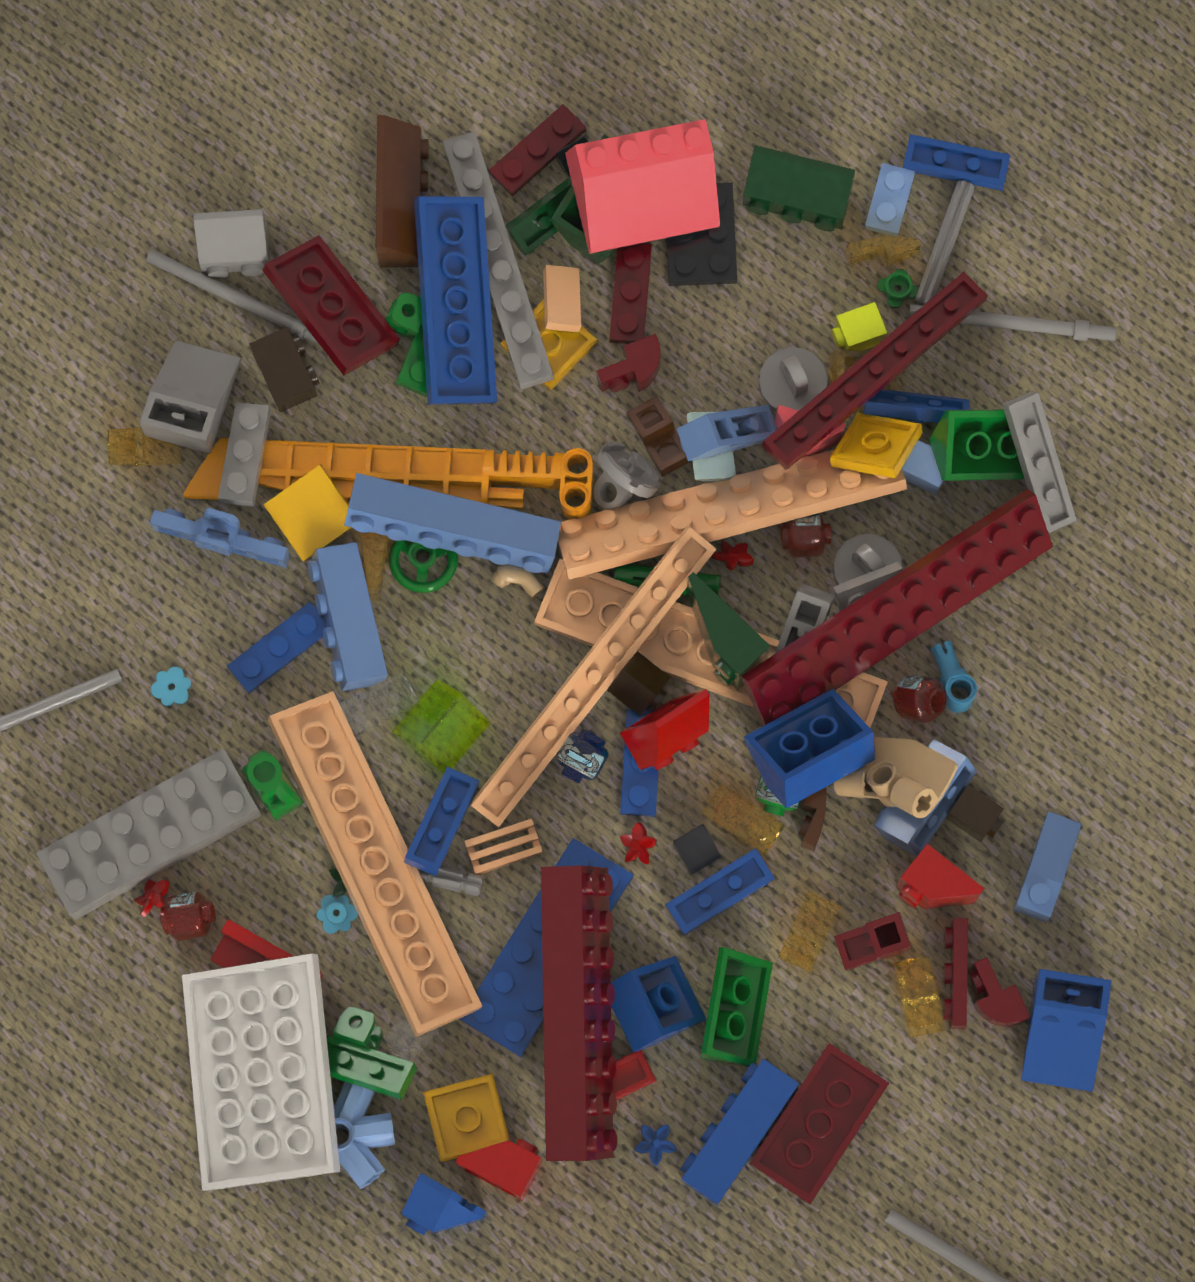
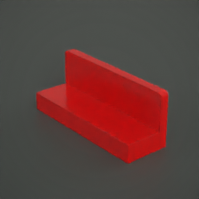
M228 919L221 930L224 936L211 956V961L222 968L294 956ZM320 971V979H322L324 975Z

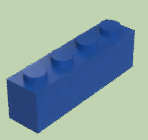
M765 1059L758 1066L753 1062L741 1078V1081L746 1084L738 1096L733 1092L730 1094L720 1109L725 1113L723 1119L718 1126L711 1122L700 1139L705 1145L699 1154L695 1155L691 1152L680 1168V1171L684 1173L681 1182L716 1206L799 1085L797 1081Z

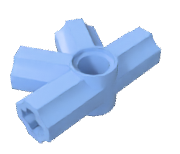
M345 1082L334 1105L336 1129H345L349 1132L348 1140L344 1144L338 1145L339 1163L361 1190L371 1184L385 1171V1168L370 1149L395 1145L391 1113L365 1116L375 1092Z

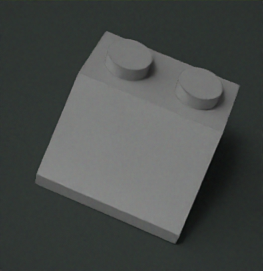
M263 209L193 213L198 261L202 274H208L211 278H224L229 275V272H242L246 276H258L263 273L264 265L270 262L269 229Z

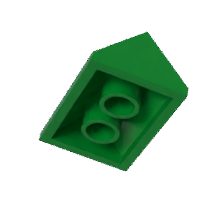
M1004 409L946 410L929 438L942 480L1025 479Z
M719 947L700 1059L749 1067L752 1062L756 1064L773 962L726 947Z

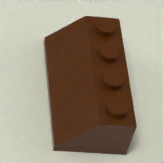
M377 115L375 247L380 268L419 267L414 199L422 196V192H428V171H422V160L429 159V140L422 138L421 127L386 115Z

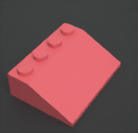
M706 119L576 144L565 153L589 254L720 227L714 152Z

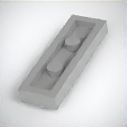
M235 402L218 499L222 504L255 506L271 417L269 405Z

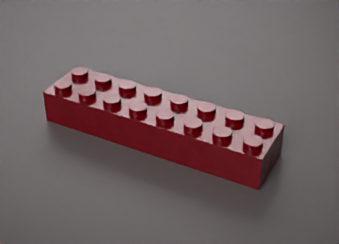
M582 865L541 867L546 1161H590L614 1158V1151L617 1148V1133L613 1129V1114L616 1112L617 1099L612 1088V1078L616 1073V1061L612 1056L615 1024L611 1020V1005L615 999V990L610 982V968L614 964V952L610 947L613 915L609 911V896L612 894L613 882L608 874V868Z

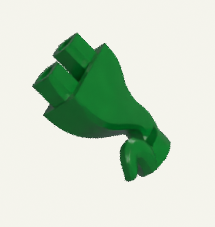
M259 750L249 756L248 763L242 768V773L275 821H278L304 803L281 768L279 761L271 752Z

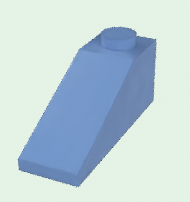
M769 404L709 413L677 428L681 447L688 461L710 458L763 443L768 436L777 430Z
M1048 811L1013 911L1045 923L1050 919L1064 881L1081 823Z

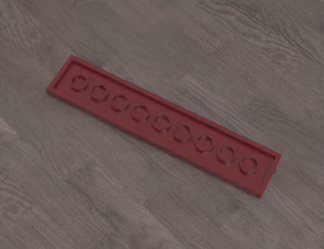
M1026 489L742 675L741 678L761 726H765L831 689L837 690L1051 549L1053 545L1036 494Z

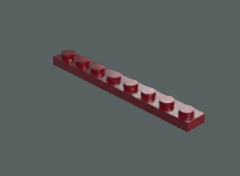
M965 272L961 273L763 441L762 447L785 470L789 469L987 300L988 295Z

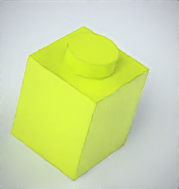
M875 302L836 315L835 328L831 329L837 348L843 347L847 356L874 347L887 337V330Z

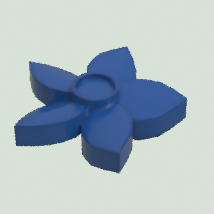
M669 1124L660 1127L656 1133L652 1128L641 1125V1133L646 1141L640 1142L635 1147V1152H649L650 1160L657 1166L662 1159V1152L672 1153L677 1151L672 1142L665 1140L669 1134Z

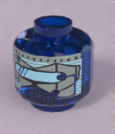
M583 728L580 733H571L556 757L558 763L564 767L561 774L579 784L582 778L595 780L609 756L608 750L604 747L606 741Z

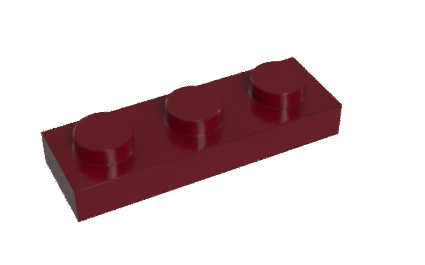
M562 104L491 167L489 174L513 197L556 158V153L559 150L573 143L587 131L586 126Z
M640 243L617 248L609 343L629 344L644 338L652 244Z
M953 918L951 927H945L944 949H951L950 963H944L943 971L944 984H950V999L944 998L943 1020H950V1029L964 1030L967 1026L968 918Z

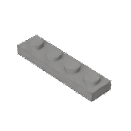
M1030 391L1003 403L1002 406L1027 488L1036 494L1048 533L1077 521L1039 393Z

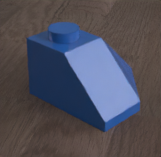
M420 1173L401 1214L408 1218L406 1226L424 1236L427 1230L435 1234L484 1220L488 1213L479 1206L467 1202L466 1199L456 1192Z

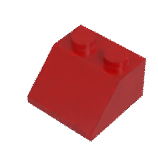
M707 689L673 698L620 732L640 770L654 766L655 770H659L674 761L672 755L679 750L681 753H685L700 744L698 738L709 731L710 694Z
M926 844L900 877L896 886L901 891L898 897L914 909L917 905L923 909L974 904L985 889L928 844Z
M519 1138L516 1144L507 1140L460 1155L455 1163L460 1169L523 1201L543 1162L541 1157L538 1156V1148Z

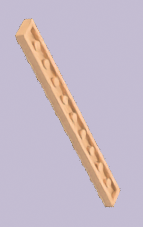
M687 526L470 802L474 809L498 827L503 823L561 749L567 738L571 736L687 588L688 576L692 572L697 575L716 551L713 545L691 527Z

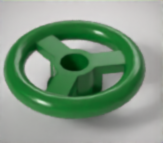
M395 540L389 552V567L393 577L404 588L418 593L433 592L445 586L452 579L458 565V554L454 551L441 548L430 549L420 543L414 542L410 544L407 540ZM400 551L408 555L410 563L417 569L416 581L409 579L401 570L399 564ZM421 553H427L429 559L425 562H420L417 560V556ZM447 554L448 562L442 575L433 581L427 582L428 568L433 566L437 558Z

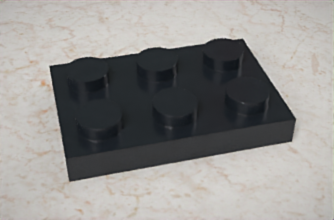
M733 182L716 183L720 227L667 238L669 286L737 283Z

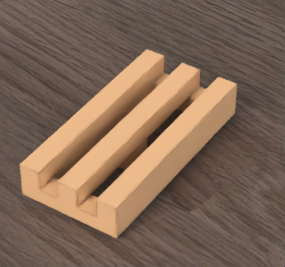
M532 818L464 841L476 875L543 854ZM528 829V835L475 852V846ZM530 842L533 844V848L482 865L479 864L478 859Z

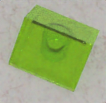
M437 679L392 730V733L444 775L446 768H453L491 722L461 692Z

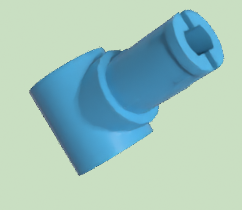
M945 641L943 643L944 646H941V643L931 648V652L942 675L939 680L944 690L943 703L951 712L963 713L973 705L977 693V684L967 674L965 668H961L953 649L952 641ZM956 687L963 688L967 691L969 697L957 699L952 695L951 690Z

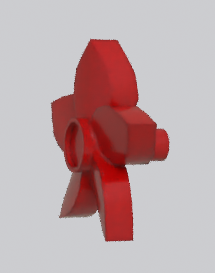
M722 540V552H715L711 557L715 560L726 561V568L730 571L735 569L737 565L746 567L754 563L752 556L747 553V543H739L732 547L729 543Z
M637 822L631 834L620 836L622 844L630 847L624 862H632L638 857L642 863L649 864L647 849L653 848L657 839L647 836L644 825L641 822Z
M148 879L144 887L145 893L133 900L138 905H143L140 912L141 916L145 917L153 905L157 908L165 905L163 896L168 892L169 881L160 880L155 883Z

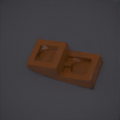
M657 396L627 411L635 431L662 477L691 462L687 460L686 454L681 447V440L674 428L672 419Z

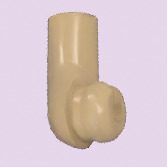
M509 564L499 565L497 571L492 576L494 583L501 588L508 586L510 583L520 584L532 599L545 590V587L537 577L522 567Z

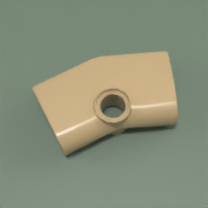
M874 737L875 760L834 782V789L839 796L879 799L884 806H896L916 818H924L931 813L945 794L957 771L958 765L954 760L915 740Z

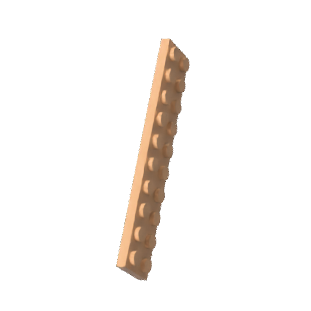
M834 450L802 457L787 470L780 464L735 475L730 480L704 483L646 500L636 501L623 505L620 508L589 514L581 519L561 522L557 543L570 580L664 555L687 526L691 527L708 542L904 491L907 490L906 478L902 469L895 479L831 467L830 456Z
M559 559L535 618L534 625L593 647L637 591L638 587L598 572L569 580L563 559ZM675 602L637 651L671 677L753 707L744 684L737 690L732 684L728 687L725 686L714 675L713 671L715 668L712 666L693 609ZM758 633L770 645L768 658L775 654L779 640ZM863 672L835 691L871 728L888 681Z
M334 691L270 715L268 718L269 725L415 1037L481 1009L482 1004L418 869L404 863L408 848Z

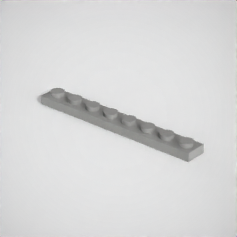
M474 131L442 141L459 197H484L490 294L520 388L522 390L554 380L476 133Z

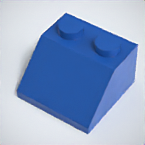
M676 956L631 970L611 982L615 990V999L611 1007L634 1053L654 1046L707 1020Z

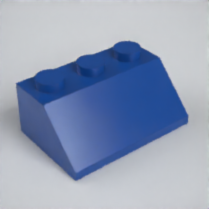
M834 689L823 693L744 736L747 748L767 788L786 809L875 760L874 732Z

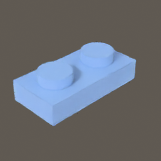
M882 163L865 229L898 237L915 171Z

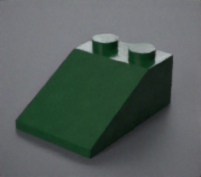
M692 572L688 576L687 595L712 666L715 668L713 673L725 686L728 687L732 684L738 690L744 684L741 676L768 659L770 645Z

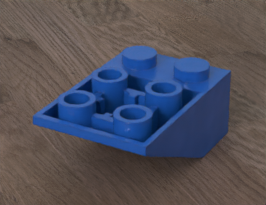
M1039 969L1036 972L1021 1081L1093 1092L1112 980Z

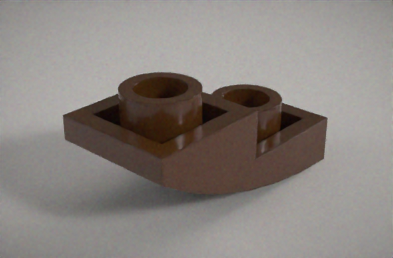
M826 787L805 798L802 808L814 813L813 818L806 815L798 835L804 837L801 846L813 852L815 851L824 823L827 801Z

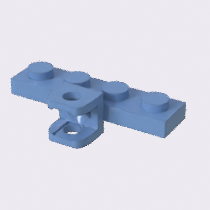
M205 508L204 518H198V521L195 522L185 519L183 513L173 509H165L164 512L154 510L150 524L154 531L195 542L196 547L227 556L234 553L287 568L290 553L288 548L284 547V542L272 537H265L264 541L252 538L250 532L239 528L240 521L232 514L212 508Z

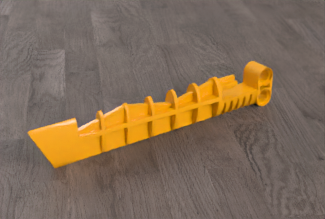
M220 438L212 448L211 454L207 455L184 491V498L219 500L218 495L229 438ZM266 440L258 484L259 486L283 491L315 467L322 464L346 500H350L356 473L507 509H523L525 490L491 486L560 489L559 498L564 516L567 519H581L589 515L592 510L594 468L591 455L586 450L580 448L571 449L566 453H555L554 456H547L546 452H542L541 456H536L532 451H529L528 455H521L520 451H516L514 455L508 454L507 450H503L502 454H495L494 450ZM576 463H582L587 466L586 470L579 474L569 471L570 467ZM573 496H580L585 499L584 503L578 507L568 505L567 501Z

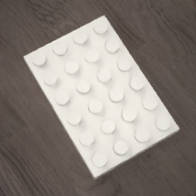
M306 954L182 975L202 1191L340 1172L318 954Z

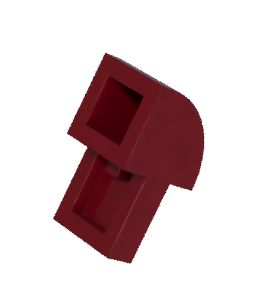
M656 333L624 345L623 354L625 360L596 371L597 382L602 392L608 389L612 393L621 391L630 385L629 381L631 380L635 381L640 392L655 380L660 369L661 359L660 344Z
M900 912L865 923V926L834 936L846 971L896 956L912 948Z
M987 957L975 962L971 966L973 973L969 974L971 984L977 994L983 992L985 998L976 1001L973 1005L983 1019L991 1024L1002 1027L1016 1026L1030 1019L1016 984L1002 990Z

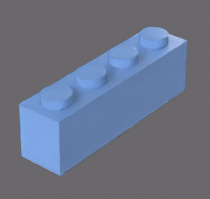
M357 542L316 549L311 561H308V573L311 582H316L319 593L315 596L317 612L319 615H324L327 625L326 628H323V638L326 648L332 649L334 661H331V673L334 682H339L341 692L382 684L388 673Z

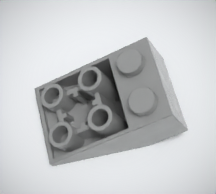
M175 340L149 392L139 422L144 436L211 454L241 358Z

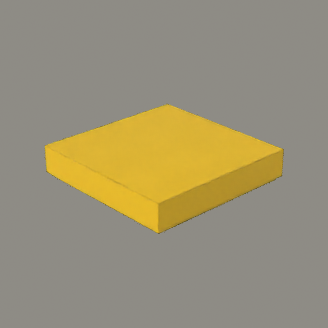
M543 299L532 311L554 380L543 384L551 391L598 343V340L582 325L579 332L545 329ZM504 339L500 344L509 353Z
M857 413L830 456L831 467L896 479L923 433L922 426L919 423Z
M322 464L263 504L303 562L312 557L316 549L325 548L352 528L344 526L349 503Z
M493 1074L423 1092L441 1163L457 1159L460 1155L507 1140L510 1141Z

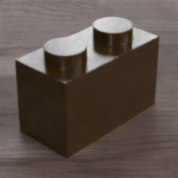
M285 327L249 343L252 354L280 413L317 397L314 386L320 384L312 365L305 367L301 356L306 354L298 335L291 337L288 328Z

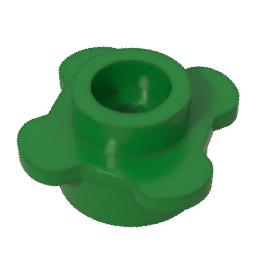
M897 269L887 279L882 278L878 282V290L884 292L888 298V305L891 308H899L903 301L909 298H916L918 287L912 284L908 272L904 269ZM900 286L901 290L896 291L895 287Z

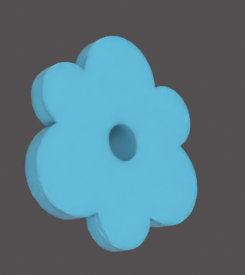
M172 667L167 672H158L156 675L157 682L151 686L152 695L157 699H161L164 706H171L173 703L179 705L186 703L189 698L187 690L191 687V681L189 678L184 677L182 669ZM170 685H175L173 690H169Z
M333 895L325 896L321 901L322 909L317 912V918L323 921L324 931L329 934L336 933L339 929L344 932L348 931L351 927L350 921L355 920L358 916L355 906L349 904V898L346 895H341L338 898L333 897ZM338 910L340 911V914L338 916H334V911Z

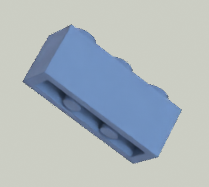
M935 739L932 740L928 747L954 760L958 765L957 771L939 803L924 818H916L896 806H885L880 811L877 822L874 825L886 840L916 857L926 844L929 843L977 772L967 756Z

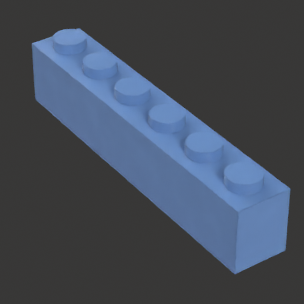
M356 473L344 526L352 527L356 531L363 533L373 532L386 535L396 541L407 540L420 543L430 549L441 548L454 551L464 557L475 556L488 559L498 565L509 564L522 567L532 573L543 572L548 574L556 553L561 521Z

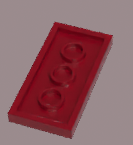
M320 235L264 265L262 270L343 376L398 345L400 341L398 335Z
M829 1043L749 1165L810 1205L889 1085V1082Z

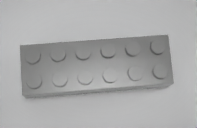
M223 748L40 850L36 855L67 912L74 920H77L257 819L262 814L229 755Z

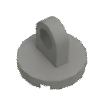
M789 347L778 350L767 358L760 370L759 389L763 400L769 404L771 409L777 411L778 405L800 410L827 387L828 377L824 364L815 354L806 349Z
M610 441L605 443L597 456L604 472L594 485L593 495L596 503L603 509L620 508L629 501L633 494L649 498L655 494L661 484L657 482L660 478L651 463L638 452L632 451L629 454L623 449L626 446L619 442ZM610 483H613L617 490L616 498L613 501L609 500L606 494Z
M874 534L856 535L845 541L836 553L833 564L834 580L839 585L895 562H899L903 568L902 558L895 545L884 537Z

